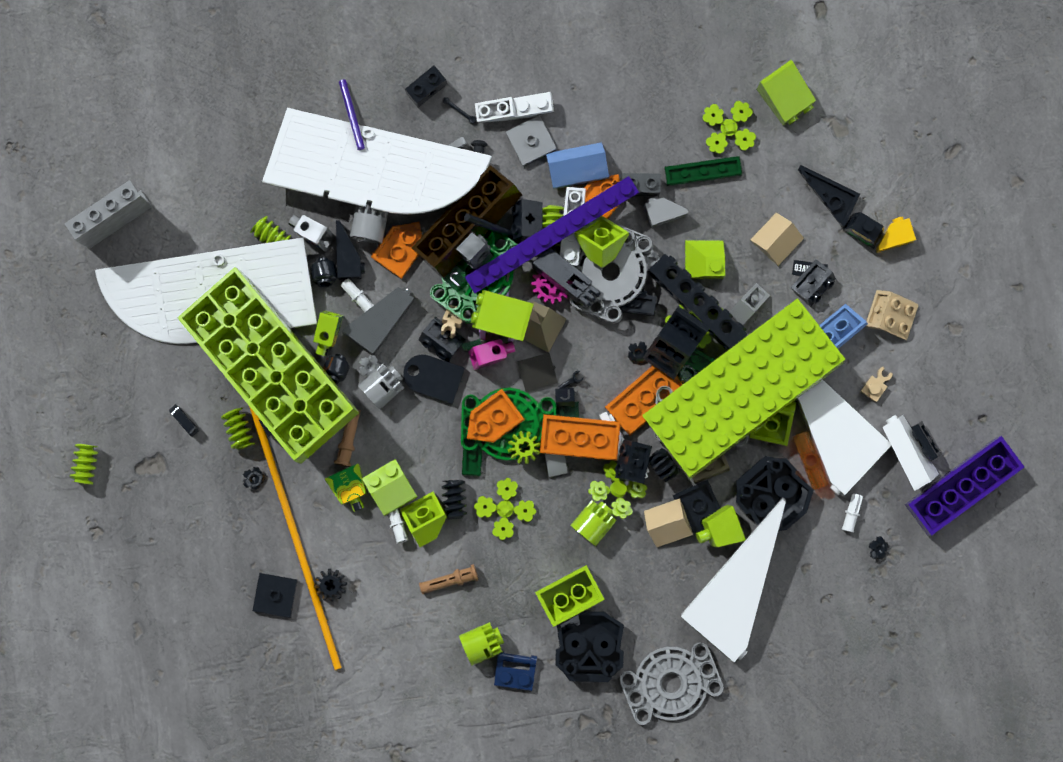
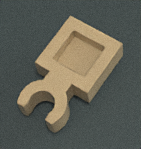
M449 304V307H450V308H456V307H457V306H454V305H450V304ZM446 310L442 319L441 335H444L445 331L450 330L451 338H454L456 328H461L463 321Z
M884 367L877 371V378L871 376L860 390L861 393L875 403L887 388L883 383L890 380L893 375L889 373L887 377H883L882 371Z

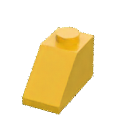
M898 217L892 220L893 223L887 227L875 249L876 253L913 243L916 240L910 218Z

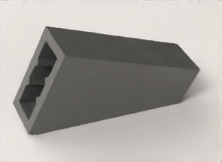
M399 287L346 326L342 332L375 355L415 301L412 297L413 293L405 287L403 290Z

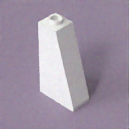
M894 415L887 419V424L883 429L915 491L931 482L939 473L930 458H926L921 449L923 447L913 437V430L905 417L902 415L897 418Z

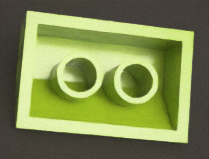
M587 565L535 592L553 627L605 600Z

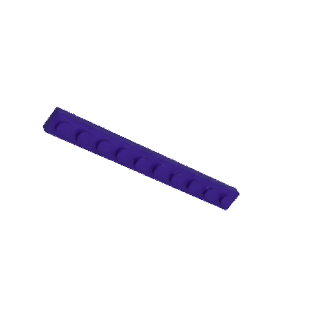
M629 176L465 276V279L473 292L477 293L638 194L639 191Z

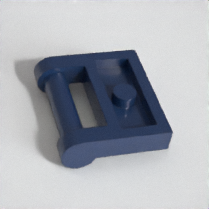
M505 651L498 654L494 685L532 691L537 656L531 655V657L507 654L504 653ZM503 661L529 664L530 669L504 667Z

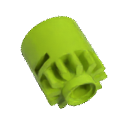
M591 500L570 526L596 547L617 520L611 516L612 509L602 501L597 504Z
M490 622L459 635L471 666L503 652L500 645L504 644L500 631L498 627L493 629Z

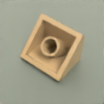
M775 213L750 241L779 266L804 237L791 221Z
M680 498L644 511L647 531L656 547L693 535Z

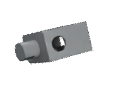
M293 215L289 221V225L294 228V232L298 236L304 237V240L325 252L336 237L327 227L305 215H302L301 218Z

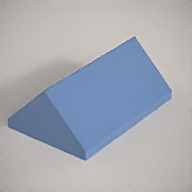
M602 142L546 154L553 189L609 178L606 154Z
M844 304L819 326L836 348L839 349L868 323L848 305Z

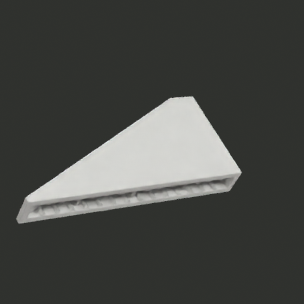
M821 380L797 398L796 401L827 481L831 485L830 489L836 495L841 494L843 496L889 449L891 443L824 380Z
M784 498L778 502L681 614L684 620L733 662L737 659L741 660L747 653L746 648L786 503Z

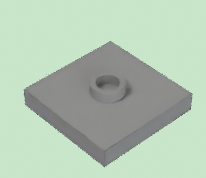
M540 115L506 131L522 166L557 150Z

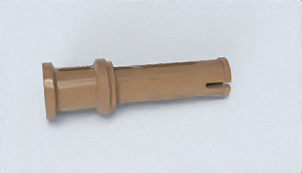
M360 413L345 425L342 441L338 444L337 460H334V464L351 467L350 459L352 451L355 450L353 442Z
M472 564L471 567L466 569H456L452 574L420 582L419 586L421 593L425 594L455 584L462 586L465 582L479 581L475 565Z

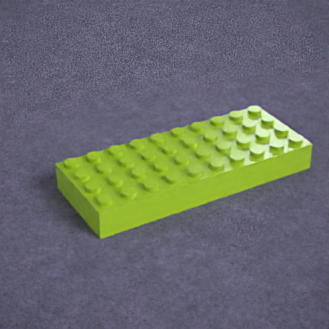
M234 267L177 317L295 462L302 464L360 413L238 268Z
M797 298L642 416L689 479H691L844 364L846 359Z

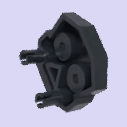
M764 456L736 480L737 495L735 504L744 514L749 513L758 527L778 502L784 498L786 503L778 531H784L789 529L807 513L814 489L795 474L797 469L787 458ZM765 477L766 488L756 486ZM784 483L789 486L787 491L782 489ZM762 502H765L767 504V508L765 510L760 508V504Z
M582 611L558 624L559 647L556 648L555 665L565 674L569 681L609 682L623 668L624 651L620 649L624 624L604 611ZM574 640L579 642V646L576 648L571 645ZM602 641H606L608 643V646L606 648L601 647L600 644ZM590 655L596 665H583V663Z

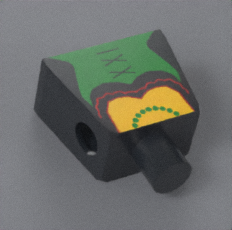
M858 212L851 215L843 231L874 249L884 233V226L867 215Z

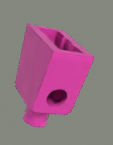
M501 339L473 347L468 352L473 369L477 370L504 361L507 358V354L515 352V347L512 341L503 343Z

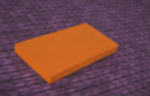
M651 366L606 405L605 409L612 414L617 422H621L620 426L631 436L646 422L642 415L656 405L657 390L662 386H668L674 392L685 382L679 375L673 380L655 366ZM666 389L661 390L659 393V397L662 400L670 395V392Z
M543 415L540 453L617 461L621 422Z

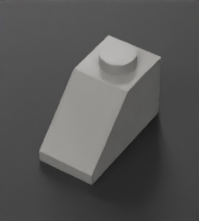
M658 196L648 199V203L644 205L651 228L685 217L689 213L686 208L665 198L658 199Z
M756 283L729 312L735 321L743 325L770 295Z

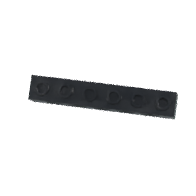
M664 254L649 269L648 274L689 314L710 327L708 332L727 351L747 336L745 332L747 329L740 322L736 323L732 319V314L727 309L723 310L719 307L718 300L712 295L709 297L704 292L705 288L699 282L695 283L691 279V274L686 269L682 270L678 267V262L671 255L668 257ZM669 271H673L676 273L677 277L675 279H669L666 276V273ZM688 285L690 291L684 293L680 290V286ZM701 298L704 301V305L696 306L694 299ZM714 311L717 313L718 318L712 320L708 317L707 313ZM729 325L731 332L724 333L721 330V326Z

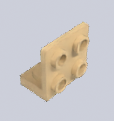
M876 290L866 327L883 330L903 340H907L918 304L893 292Z

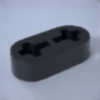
M177 404L169 409L172 416L191 437L200 431Z

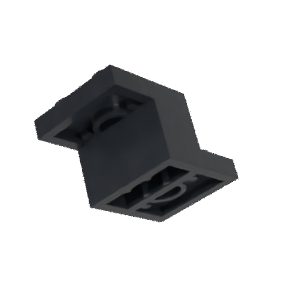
M678 306L643 356V359L674 380L710 327Z

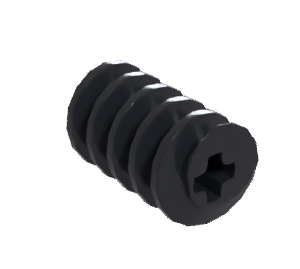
M442 481L447 483L441 486L442 489L447 490V492L442 494V497L448 498L442 502L443 505L448 506L443 509L445 513L449 514L445 520L463 519L462 516L466 515L467 512L463 511L462 508L467 507V504L461 503L462 500L466 499V496L461 495V493L465 492L466 489L460 487V485L465 484V481Z

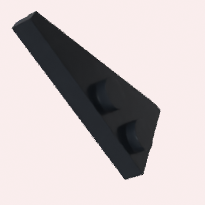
M800 165L798 168L799 173L840 226L844 228L860 193Z

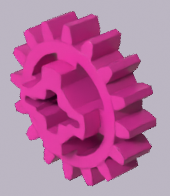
M539 273L532 276L536 280L531 282L532 286H536L533 293L538 292L537 298L541 299L543 297L544 303L551 300V304H554L556 299L561 303L562 296L566 299L568 298L563 292L556 295L558 288L556 286L550 288V285L547 284L549 281L546 278L540 280L542 275ZM568 280L566 283L572 285L573 281ZM540 288H545L549 295L543 293Z

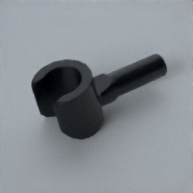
M575 371L570 379L558 387L565 388L572 383H580L584 377L577 380L575 374H578L580 371Z

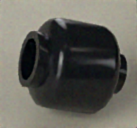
M323 257L317 259L312 264L313 282L318 284L319 287L333 285L337 279L335 263Z
M335 354V356H329L326 359L323 369L335 384H338L345 380L350 365L346 361V357Z

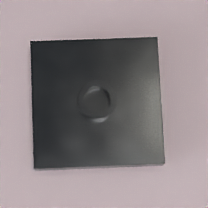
M259 573L252 611L291 618L298 579Z

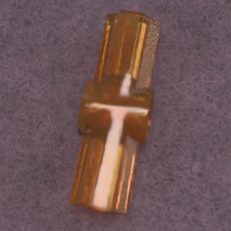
M805 431L792 436L811 487L816 490L829 485L809 432ZM809 455L815 458L813 466H809L806 463V458Z

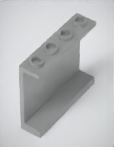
M129 180L64 224L76 241L90 249L152 208V205L141 190L138 192Z

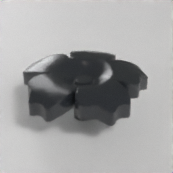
M640 341L638 346L636 343L630 344L628 346L630 351L627 357L630 361L635 360L636 363H643V356L648 350L645 342Z
M253 467L252 471L250 469L244 471L243 476L246 479L243 480V485L246 488L250 487L257 490L260 488L259 483L262 484L265 480V475L261 474L262 471L259 467Z
M881 536L876 537V541L873 540L869 543L868 547L872 549L870 557L872 559H883L886 556L885 552L888 551L889 546L888 542H885V539Z

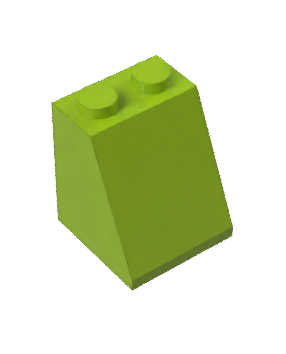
M792 60L760 81L756 89L783 126L787 123L791 125L799 119L797 116L802 112L807 114L811 111L816 101Z
M482 290V293H479L476 299L477 311L473 312L471 317L472 328L523 341L534 304Z

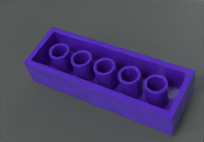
M1002 436L996 437L907 502L905 506L926 535L932 536L1022 470L1024 465Z

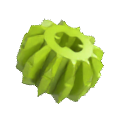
M520 431V439L514 434L512 437L516 442H508L509 445L514 446V448L508 449V452H515L511 459L519 456L517 463H521L522 458H524L525 464H528V456L534 461L536 458L532 453H540L539 450L534 449V447H539L540 443L533 444L537 437L534 436L530 440V432H527L526 437H524L523 432ZM525 442L528 444L526 447L529 446V450L522 453L519 445Z

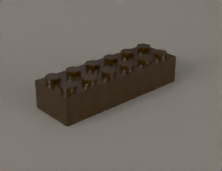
M490 165L480 175L475 187L465 196L455 201L416 242L412 249L425 263L445 278L462 260L456 248L472 232L476 236L480 234L484 237L489 231L465 221L464 216L470 214L496 224L522 197V193L514 183Z

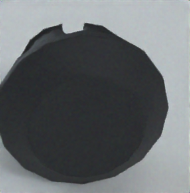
M474 140L471 143L474 146L473 152L484 154V147L488 146L482 140Z

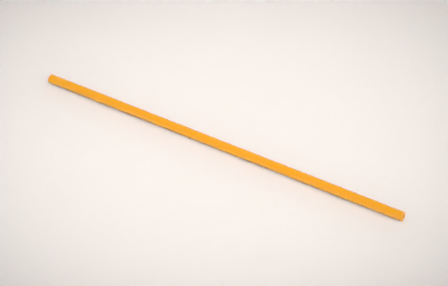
M250 408L334 670L340 669L342 666L319 595L316 594L317 589L314 588L315 583L267 435L259 422V417Z

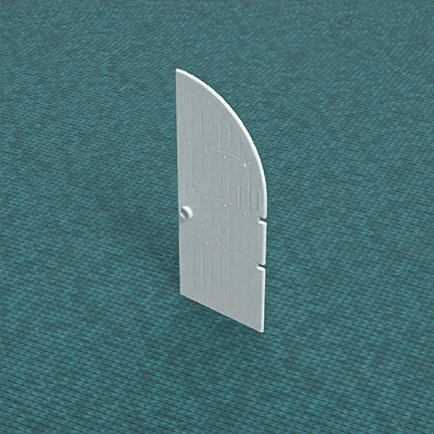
M287 108L262 183L323 197L324 192H329V199L366 207L367 202H371V209L389 213L419 214L446 207L465 196L475 187L480 175L488 168L492 156L359 125L365 148L358 150L350 122Z
M304 237L95 270L100 290L113 312L136 332L165 343H197L177 317L234 267L244 273L289 328L317 324Z

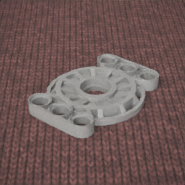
M621 225L618 226L628 231L632 235V239L630 242L623 244L617 257L610 262L618 265L620 268V274L617 279L612 281L604 279L602 276L603 268L587 257L584 260L583 266H580L581 260L586 255L584 251L580 254L579 266L575 267L592 280V286L601 293L599 297L594 296L596 300L593 302L601 304L600 311L593 312L591 306L586 308L582 304L575 305L574 300L570 298V303L575 309L613 324L620 322L623 314L619 307L633 301L645 286L647 264L643 254H648L653 249V242L648 236ZM642 240L649 241L647 249L639 248V243ZM642 262L644 266V273H641L640 264ZM640 279H642L641 285H640L639 288L637 289V287H638V285H639V283H640ZM613 309L619 313L616 319H610L608 316L609 312Z
M701 642L694 644L691 652L679 647L656 649L642 660L636 674L632 671H624L620 675V684L635 721L640 725L649 723L652 715L664 720L686 718L702 705L707 693L711 696H719L724 689L710 650L706 644ZM700 645L706 650L705 655L702 657H698L695 654V648ZM670 650L682 651V654L670 653ZM660 651H666V654L659 655L656 658L653 656ZM686 653L690 655V659L686 658ZM651 658L652 661L643 669L644 663ZM705 664H710L713 667V671L709 675H705L702 672V667ZM640 672L643 673L642 678L639 677ZM631 674L634 677V682L631 685L624 684V675ZM675 674L679 677L681 685L676 692L669 693L663 689L662 679L666 675ZM712 682H717L720 685V690L717 693H712L709 690V685ZM633 692H638L641 695V700L638 703L630 701V695ZM698 698H701L698 705L692 709L691 706L697 701ZM687 709L690 711L684 715L677 716V713L684 712ZM641 710L648 713V718L645 721L637 719V713ZM661 712L673 714V717H665L660 714Z

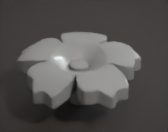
M370 355L369 359L367 357L361 358L359 363L362 366L359 367V373L362 376L366 375L368 377L381 363L378 362L375 355Z

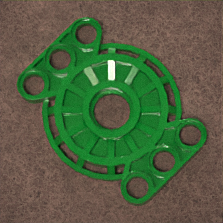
M493 231L490 232L487 238H484L491 247L490 252L493 255L488 262L517 245L508 237ZM499 239L505 240V245L502 248L495 246L496 241ZM462 259L445 278L442 277L443 284H436L431 288L430 295L436 303L467 324H472L471 318H464V313L467 310L477 311L478 305H475L478 294L482 293V290L499 294L505 286L506 288L500 295L506 296L512 285L514 270L510 272L508 282L506 281V274L477 293H474L465 279V276L469 275L472 268ZM453 272H457V273H458V274H453V275H452V279L455 280V281L459 284V286H457V285L450 279L451 273H453ZM438 289L444 290V295L441 298L434 296ZM454 299L459 301V305L456 308L449 307L450 301Z
M510 387L494 390L484 396L481 401L475 395H467L462 400L461 446L465 450L470 451L479 445L483 451L494 458L516 460L519 456H516L514 459L501 456L502 453L515 454L514 451L508 452L509 448H514L508 442H516L512 436L515 434L520 439V431L523 432L524 437H526L527 432H530L529 439L531 440L536 436L537 439L534 443H540L541 446L543 415L556 416V403L550 397H545L537 403L528 393ZM501 389L503 391H514L515 395H506L525 420L517 425L514 432L506 433L494 443L484 441L485 444L482 445L480 440H475L474 446H465L464 439L467 437L468 428L465 426L464 421L470 417L471 411ZM519 393L527 396L530 399V401L528 402L526 399L520 397ZM473 398L476 401V406L473 409H468L465 406L466 399ZM546 400L552 403L553 407L550 411L542 409V403ZM524 442L522 445H519V449H525L528 444ZM489 446L491 449L497 451V455L488 451L486 447Z

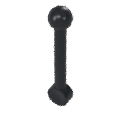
M448 97L443 98L444 104L450 105L469 119V123L474 124L476 122L475 116L468 115L453 104Z

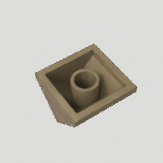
M532 302L534 305L524 340L549 353L566 318L549 307Z

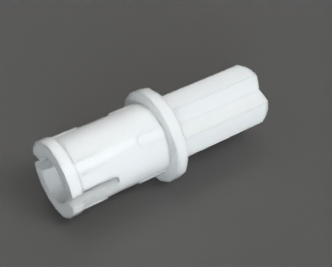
M346 279L341 284V287L352 298L351 301H355L364 313L374 306L363 294L364 291H360L350 279Z
M852 494L848 510H845L846 517L842 530L854 533L857 517L860 516L859 510L863 496Z
M396 509L389 514V518L391 521L390 528L393 529L396 543L399 544L409 539L404 527L405 522L401 520L399 511Z

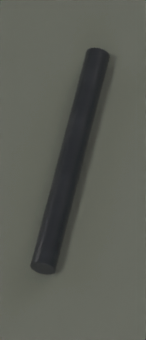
M470 214L464 216V220L513 239V234L509 229Z

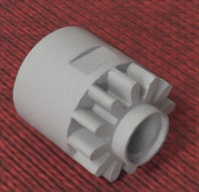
M367 202L366 207L356 205L350 237L363 242L382 244L388 212L371 209V202Z
M381 364L358 385L379 410L405 388L400 383L403 379L392 366L388 369L384 364Z

